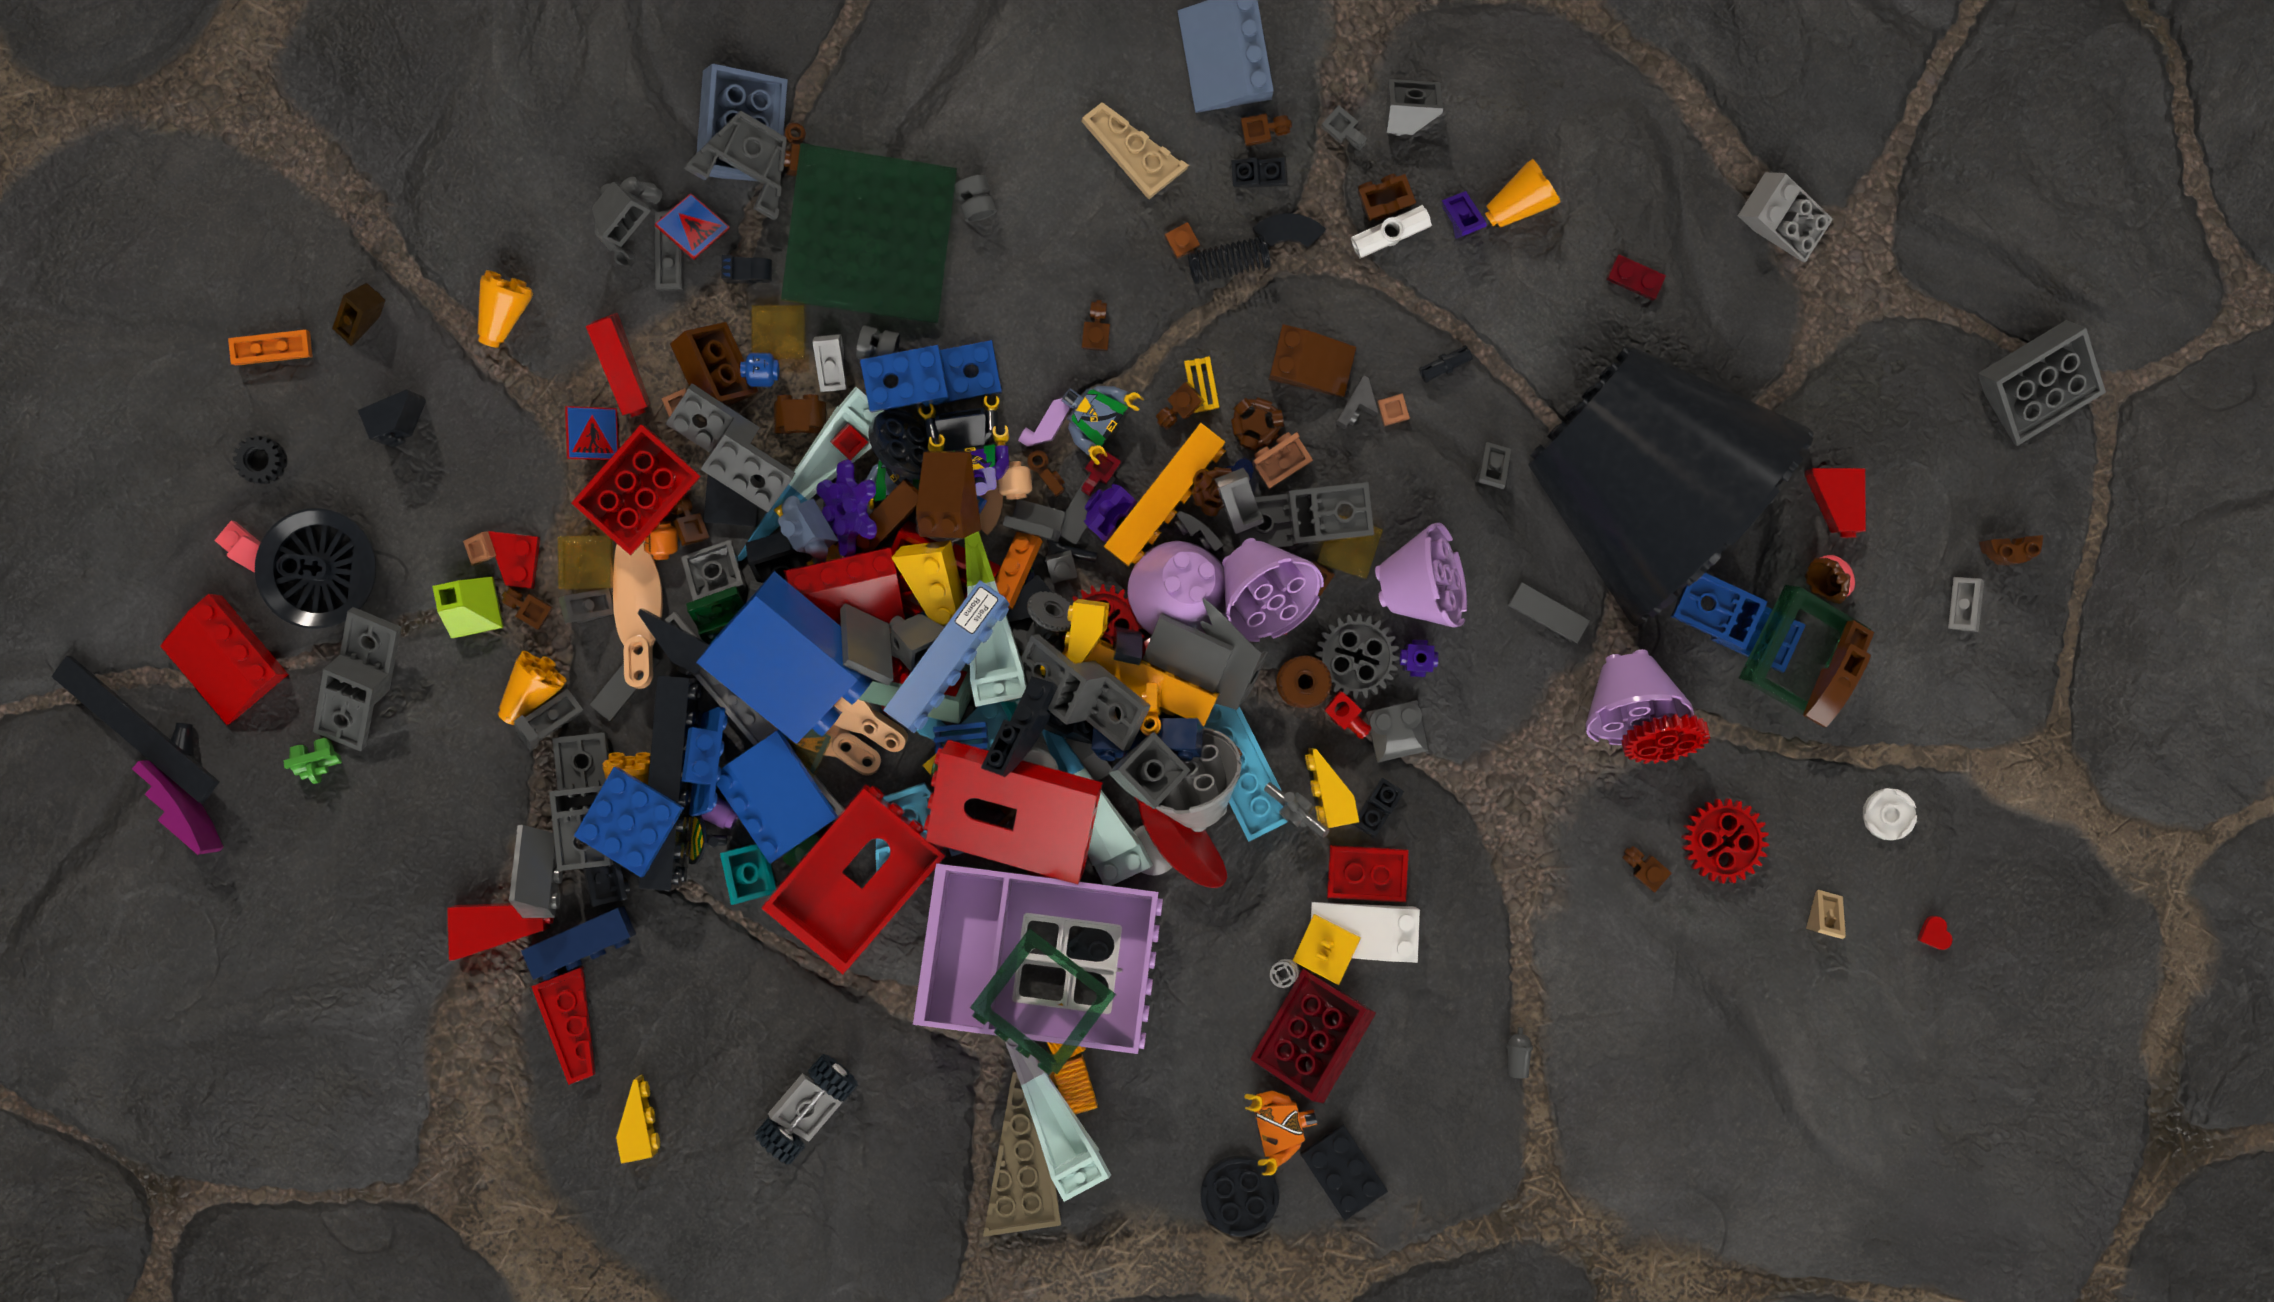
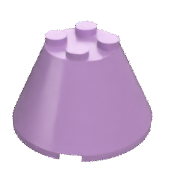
M1442 523L1429 525L1382 562L1381 565L1376 566L1375 573L1381 585L1382 591L1379 592V601L1382 607L1387 606L1392 613L1454 628L1462 626L1465 622L1464 618L1461 619L1462 612L1467 611V591L1459 553L1452 551L1449 541H1452L1453 538Z
M1249 538L1242 543V546L1233 551L1231 555L1223 559L1226 618L1249 642H1259V638L1270 635L1274 639L1291 631L1311 614L1320 600L1318 593L1320 587L1324 585L1322 574L1312 562L1268 543Z
M1185 541L1166 542L1148 550L1139 562L1135 564L1128 581V601L1137 622L1149 634H1153L1161 614L1205 633L1200 622L1204 621L1211 625L1212 623L1205 609L1203 598L1226 617L1224 567L1205 548Z
M1637 650L1632 654L1623 656L1612 654L1606 657V663L1601 669L1586 721V731L1588 736L1594 741L1598 742L1600 741L1599 738L1607 739L1611 745H1622V736L1627 734V730H1634V725L1642 726V721L1651 722L1652 718L1660 719L1664 715L1672 717L1678 714V717L1688 714L1690 718L1694 715L1693 706L1654 658L1649 656L1647 650Z

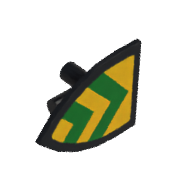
M702 815L693 816L689 864L697 865L701 861L707 845L711 847L727 845V835L706 834Z

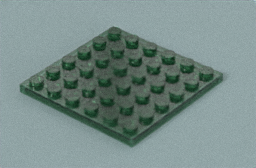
M800 143L781 301L937 324L957 168Z

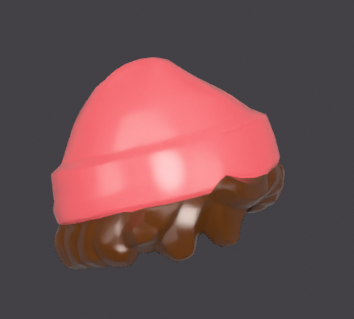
M1834 555L1815 558L1808 566V570L1804 575L1806 584L1810 585L1811 593L1825 598L1834 604L1844 602L1855 588V578L1850 565Z

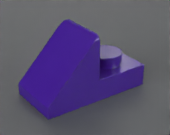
M1466 191L1442 200L1443 209L1453 223L1456 239L1487 226L1486 221Z

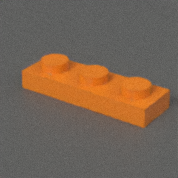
M308 330L228 338L230 361L235 366L313 357L311 336Z
M1016 532L995 579L999 594L1004 596L1010 604L1008 606L1009 609L1013 610L1043 542L1039 536Z

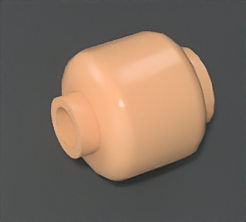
M1021 461L1009 462L1008 471L1002 479L998 480L999 493L1006 496V500L1027 498L1026 494L1032 491L1030 469L1026 466H1021Z

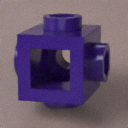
M1412 640V644L1404 645V650L1401 649L1400 665H1403V671H1410V676L1426 677V672H1433V667L1438 666V652H1434L1435 646H1429L1428 640ZM1417 654H1424L1423 663L1417 662Z

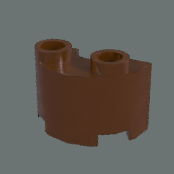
M1390 174L1381 179V184L1375 185L1370 181L1357 187L1368 221L1388 218L1398 214V210L1406 207L1410 208L1416 204L1406 174L1397 177L1395 174Z
M807 394L803 395V399H793L792 395L777 396V401L774 402V434L820 433L826 424V402L820 401L819 395Z
M2043 535L2012 539V543L2009 538L1979 542L1981 552L1986 554L1995 564L2014 565L2030 561L2033 557L2040 554Z

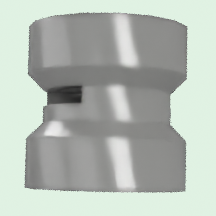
M1291 959L1278 961L1270 970L1271 981L1280 988L1289 987L1299 977V967Z

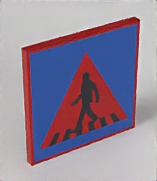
M691 193L655 223V227L693 260L730 228Z
M565 406L567 459L609 460L618 450L617 408Z

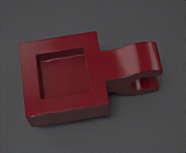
M1106 452L1107 457L1103 453L1096 455L1095 458L1099 460V465L1095 464L1091 459L1085 468V471L1090 476L1081 487V491L1088 496L1092 494L1099 481L1107 485L1121 464L1120 460Z

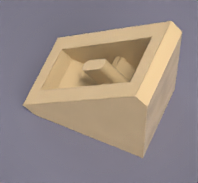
M1817 890L1806 929L1844 939L1846 934L1843 896Z

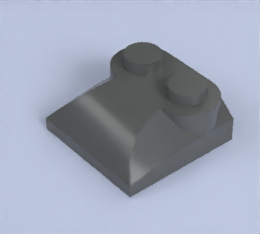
M731 540L681 557L693 601L734 586L737 587L740 595L746 589V581L742 576Z
M1417 700L1365 712L1368 725L1371 727L1370 734L1377 763L1428 751L1422 723V713Z

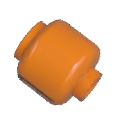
M661 521L644 541V551L653 555L655 560H667L669 555L676 553L678 550V533L670 521Z

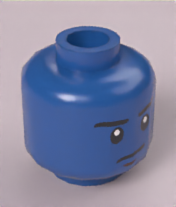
M749 353L746 357V362H741L740 365L741 378H746L747 384L751 387H771L775 381L779 380V360H775L771 353Z

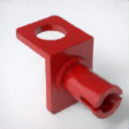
M1342 691L1324 709L1331 717L1330 720L1344 730L1348 727L1359 739L1369 734L1371 730L1370 725L1366 724L1358 716L1362 709ZM1339 702H1344V704L1335 713L1336 705Z

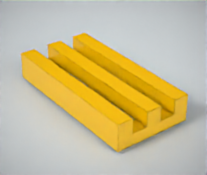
M1210 356L1184 361L1187 381L1193 388L1194 382L1191 366H1196L1201 397L1205 401L1203 406H1200L1194 413L1219 409ZM1202 364L1206 365L1213 404L1209 405L1201 369Z

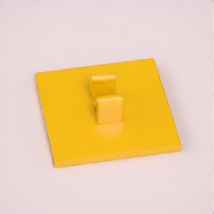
M1314 914L1293 961L1340 985L1361 937Z

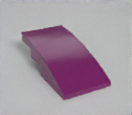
M150 760L138 761L132 770L151 785V788L145 795L164 811L158 819L161 824L197 855L218 852L224 848L212 820L201 803L189 795Z

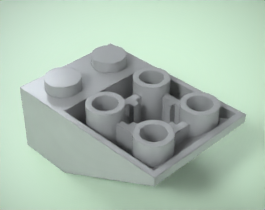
M1765 172L1738 214V217L1753 231L1802 262L1807 261L1833 220L1786 173Z

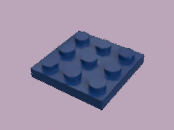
M613 767L574 837L639 877H644L684 807L619 767Z

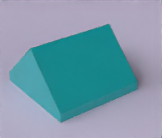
M757 844L720 853L731 905L771 895L776 889L771 864H769Z

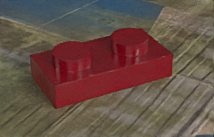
M1618 254L1606 280L1654 301L1666 275Z

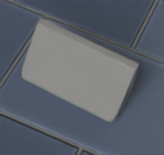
M1963 577L1953 578L1948 629L1979 632L1984 580Z

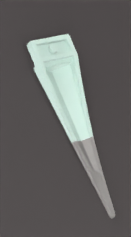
M1003 1036L1025 1095L1051 1179L1063 1201L1065 1202L1108 1179L1111 1174L1098 1152L1099 1148L1025 1041L1019 1038Z

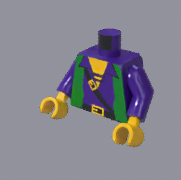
M1006 425L1003 435H998L996 433V426L993 427V438L998 444L996 447L993 444L953 450L971 452L977 496H982L989 490H995L997 488V480L1002 479L1009 469L1008 446L1005 445L1009 440V432ZM939 434V444L937 445L929 437V451H943L945 443L943 435Z

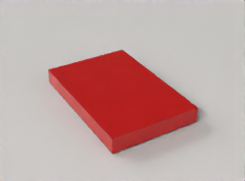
M1330 845L1327 898L1406 902L1409 850Z

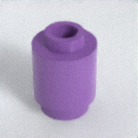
M719 797L717 798L715 808L711 812L702 814L704 820L722 829L726 827L731 830L738 819L730 804Z

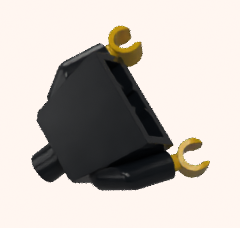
M985 396L984 408L936 414L935 408L930 404L931 412L925 415L920 406L919 413L925 420L924 426L928 440L931 437L932 442L937 445L939 444V434L943 435L945 438L943 451L991 445L994 440L993 427L996 426V433L998 431V412L995 410L999 406V398L996 396V404L992 406L987 403V396Z

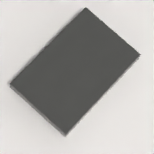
M845 603L840 609L843 665L878 682L889 685L893 681L889 624Z
M1161 614L1142 660L1214 693L1234 647Z

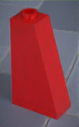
M618 313L591 322L586 326V329L622 416L630 413V416L634 417L645 413V407L650 404Z
M511 903L455 905L448 907L449 961L550 928L554 918H522Z

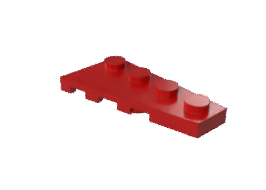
M583 967L531 986L568 1085L595 1075Z

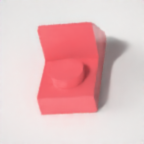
M230 521L214 541L228 551L227 557L255 573V559L261 542L236 521Z

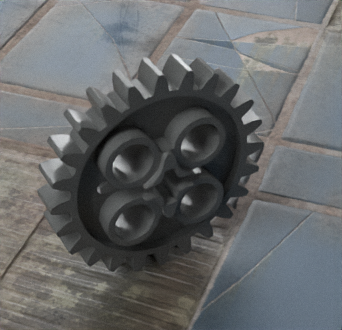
M1357 614L1355 621H1353L1350 615H1346V623H1343L1338 618L1336 619V628L1329 624L1327 627L1330 633L1322 632L1320 634L1325 641L1316 642V645L1322 648L1321 652L1314 653V656L1320 657L1321 661L1329 669L1332 683L1334 684L1332 692L1335 693L1341 688L1342 692L1346 695L1351 691L1353 699H1357L1359 692H1361L1363 698H1367L1368 690L1376 695L1378 694L1376 686L1385 689L1386 684L1383 680L1391 681L1394 679L1389 674V671L1398 670L1396 666L1392 665V661L1400 660V657L1393 655V651L1398 650L1399 646H1391L1390 643L1395 639V636L1387 638L1386 634L1389 628L1380 630V620L1373 625L1371 624L1372 616H1368L1365 621H1362L1361 614ZM1345 633H1350L1354 636L1355 642L1352 647H1346L1342 643V637ZM1370 641H1375L1379 645V652L1375 656L1367 651V645ZM1337 647L1350 653L1359 650L1360 656L1377 660L1379 664L1373 665L1364 660L1354 663L1353 657L1337 653L1335 648ZM1338 657L1343 658L1347 663V667L1343 672H1338L1334 668V661ZM1362 666H1367L1371 669V677L1368 680H1363L1359 676V669Z

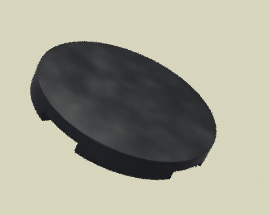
M899 409L885 410L878 414L869 425L868 436L871 447L879 460L891 471L907 479L920 480L923 453L929 451V440L926 430L918 423L919 419L906 411Z
M1231 1156L1220 1160L1212 1166L1203 1179L1200 1192L1202 1209L1208 1221L1217 1229L1231 1236H1249L1264 1229L1273 1218L1279 1205V1189L1274 1175H1262L1267 1170V1166H1258V1160L1248 1156Z

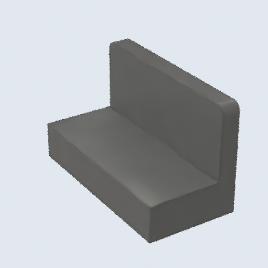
M1018 499L1012 517L1005 516L1003 526L1011 530L1058 542L1066 513Z

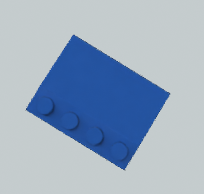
M780 730L775 731L721 769L720 778L716 782V785L769 864L784 856L838 818V815Z

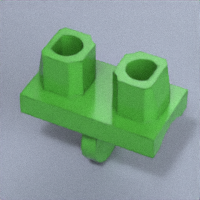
M327 738L315 740V752L308 753V748L304 745L290 747V759L283 760L284 768H290L295 775H300L302 780L309 778L313 784L321 782L322 774L328 773L329 766L342 762L341 756L334 751L332 742Z

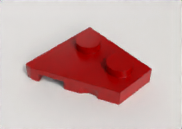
M488 531L505 585L534 589L540 537Z

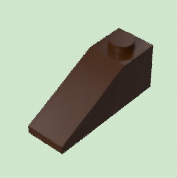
M904 479L869 515V518L876 523L877 534L873 539H866L858 534L856 546L863 553L882 548L917 507L918 490L907 479Z

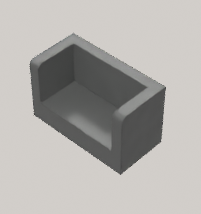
M1244 468L1214 479L1229 523L1235 534L1265 522L1255 501L1249 483V475Z

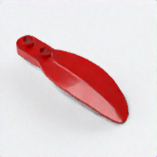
M1134 797L1138 802L1140 816L1150 839L1173 868L1191 881L1205 887L1218 888L1225 884L1227 871L1224 862L1205 830L1195 832L1192 828L1183 826L1156 808L1153 809Z

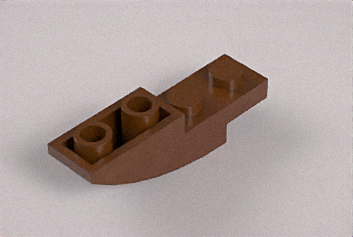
M1854 620L1847 621L1828 668H1822L1803 716L1822 727H1827L1853 693L1871 658L1867 650L1875 632Z

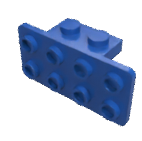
M717 707L704 712L701 717L700 728L691 727L688 729L682 781L693 783L689 809L690 816L711 812L717 804L718 796L715 789L716 782H718L721 775V768L718 766L719 757L724 750L722 734L727 725V715H725L724 707Z

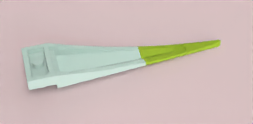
M979 531L965 537L967 596L979 580L999 593ZM1007 615L1002 621L996 622L992 628V635L985 643L982 642L976 649L977 654L970 663V682L975 707L1021 698L1027 687L1024 667Z

